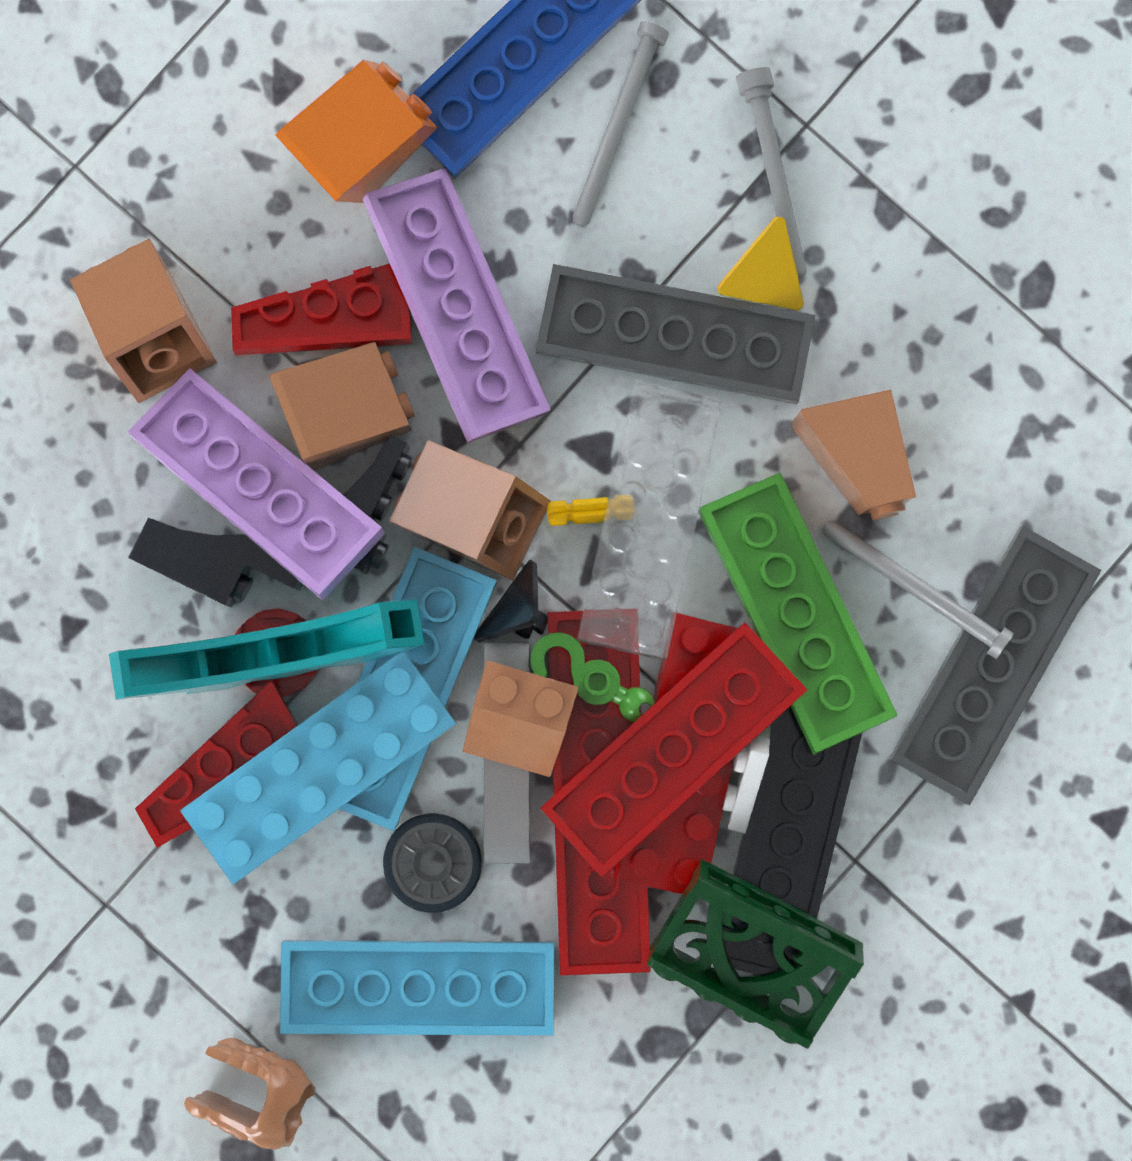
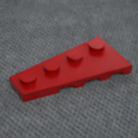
M390 263L376 268H371L370 265L354 270V274L329 282L328 279L311 283V287L293 293L284 291L231 307L232 350L236 356L357 348L373 342L377 346L412 344L411 311Z
M273 679L135 808L157 848L192 829L180 812L181 809L299 725Z

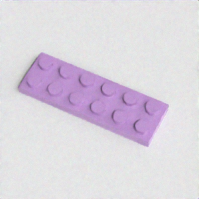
M444 168L367 192L362 200L467 444L546 415L551 409L447 169Z
M190 368L128 431L138 444L322 600L332 592L385 535L380 525Z

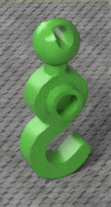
M550 633L540 638L533 647L530 656L531 668L534 674L543 677L547 676L544 658L550 649L561 647L569 652L574 686L578 687L577 693L586 703L603 705L612 701L619 705L622 716L633 723L642 716L639 712L641 704L645 703L650 705V707L655 704L652 694L641 687L626 689L621 686L619 674L616 668L609 662L591 660L585 663L584 651L580 643L570 635Z

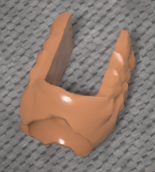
M226 1038L218 1041L215 1046H209L205 1052L206 1055L265 1080L267 1083L266 1101L261 1113L220 1094L206 1090L202 1094H196L197 1096L194 1098L188 1096L184 1103L186 1110L192 1116L209 1121L211 1125L217 1126L226 1133H230L233 1137H237L240 1140H249L260 1148L277 1150L282 1147H290L299 1126L303 1124L300 1113L306 1100L314 1095L316 1088L295 1060L279 1058L278 1054L274 1051L268 1052L265 1048H255L253 1045L245 1044L237 1038Z

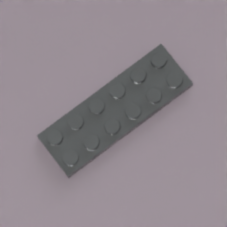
M553 264L536 354L798 404L816 315Z
M1025 526L1019 527L971 612L999 632H1002L1006 627L1015 634L996 660L987 654L990 649L988 645L962 629L888 760L963 803L971 805L1102 570Z

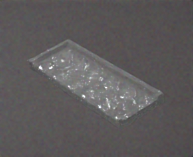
M635 380L577 641L666 661L721 410V399Z

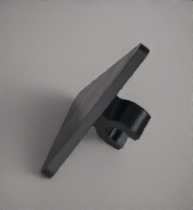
M529 560L478 628L474 640L478 643L511 632H515L524 639H529L533 630L540 635L544 634L548 624V616L538 610L537 564L534 561Z

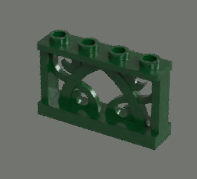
M701 859L693 872L692 879L658 936L652 942L647 965L653 968L655 973L661 978L668 981L676 980L693 989L703 1000L708 1002L716 1001L733 1010L742 1020L748 1023L756 1022L774 1031L775 1035L782 1041L789 1044L797 1043L808 1049L851 979H855L864 965L863 943ZM699 898L709 903L707 922L686 920ZM735 916L748 923V926L737 930L725 928L723 924L735 928V923L732 921V918ZM688 932L702 933L707 936V940L695 938L686 944V948H695L699 951L700 955L697 958L675 948V939ZM762 932L773 936L774 956L783 970L761 976H739L729 958L724 940L733 942L746 941L758 936ZM788 945L802 951L800 954H792V958L797 962L796 965L784 952V948ZM827 966H831L836 970L821 991L812 978ZM800 984L808 990L813 1000L811 1008L804 1013H800L781 1003L784 999L790 998L799 1006L800 995L796 986Z

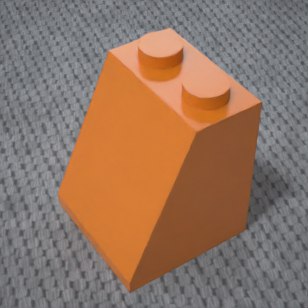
M362 60L283 126L275 136L336 202L364 203L362 199L365 194L380 189L437 127L428 118L432 114L429 107L416 95L412 94L409 97L398 84L402 79L387 63L382 61L378 64Z

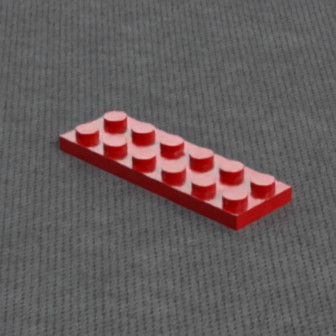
M672 613L653 696L655 703L737 628L680 613ZM734 758L616 865L613 879L683 894L701 859L712 863Z
M744 622L543 804L540 809L603 878L806 693L807 688Z

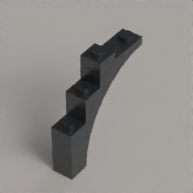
M390 435L373 464L348 491L342 494L372 520L382 521L393 500V497L387 494L394 480L402 481L411 465L413 457L407 455L410 450L407 442ZM149 517L128 556L129 559L231 608L235 601L241 603L248 594L253 582V578L248 576L252 568L298 591L303 586L302 582L245 534L211 535L181 530ZM386 534L358 562L354 569L367 575L371 567L375 569L380 567L389 548L388 544L383 543L387 536Z

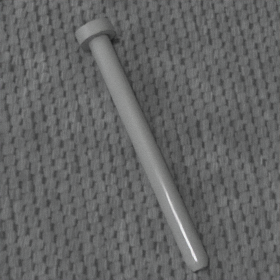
M643 21L640 22L636 34L641 38V41L575 208L573 223L584 227L590 221L657 45L664 46L668 38L669 32L654 23Z
M827 521L822 528L824 536L988 645L990 649L987 654L996 660L1015 634L1006 627L1002 632H999L837 522Z

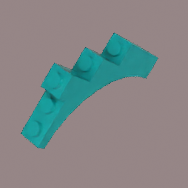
M417 599L378 602L323 618L249 633L171 645L119 650L109 653L115 699L120 700L184 692L191 694L226 690L253 681L293 677L320 668L361 664L423 646L424 640Z

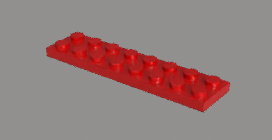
M637 609L547 612L548 634L564 633L572 636L580 643L584 651L585 663L591 660L609 662L616 668L621 686L626 689L640 687ZM561 647L550 649V679L574 685L569 652ZM578 693L576 694L567 729L553 767L554 794L633 724V722L626 720L622 716L618 704L609 701L603 705H592L582 700ZM555 826L560 976L651 972V967L647 965L650 951L648 886L613 879L616 866L602 878Z

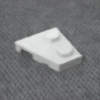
M770 725L736 755L733 771L738 772L735 785L728 784L722 810L729 812V830L746 833L769 757Z

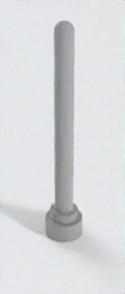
M769 67L754 68L736 76L738 90L741 96H745L746 103H751L776 216L782 217L786 221L798 279H801L806 274V265L768 98L772 96L770 89L774 87L772 74Z

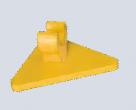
M776 216L772 219L717 286L719 294L794 310L802 309L804 302L784 218Z

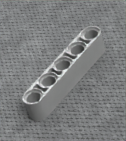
M485 642L484 668L488 660L530 673V643ZM484 758V864H530V771Z

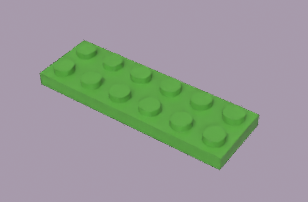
M781 472L699 507L698 513L756 635L807 688V692L790 707L813 755L897 717L898 714Z

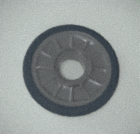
M438 813L418 815L401 824L388 840L383 857L385 879L393 894L408 907L427 913L444 912L464 902L477 886L482 869L480 847L472 832L457 819ZM436 850L443 855L446 865L442 873L430 876L422 871L420 858L424 852Z

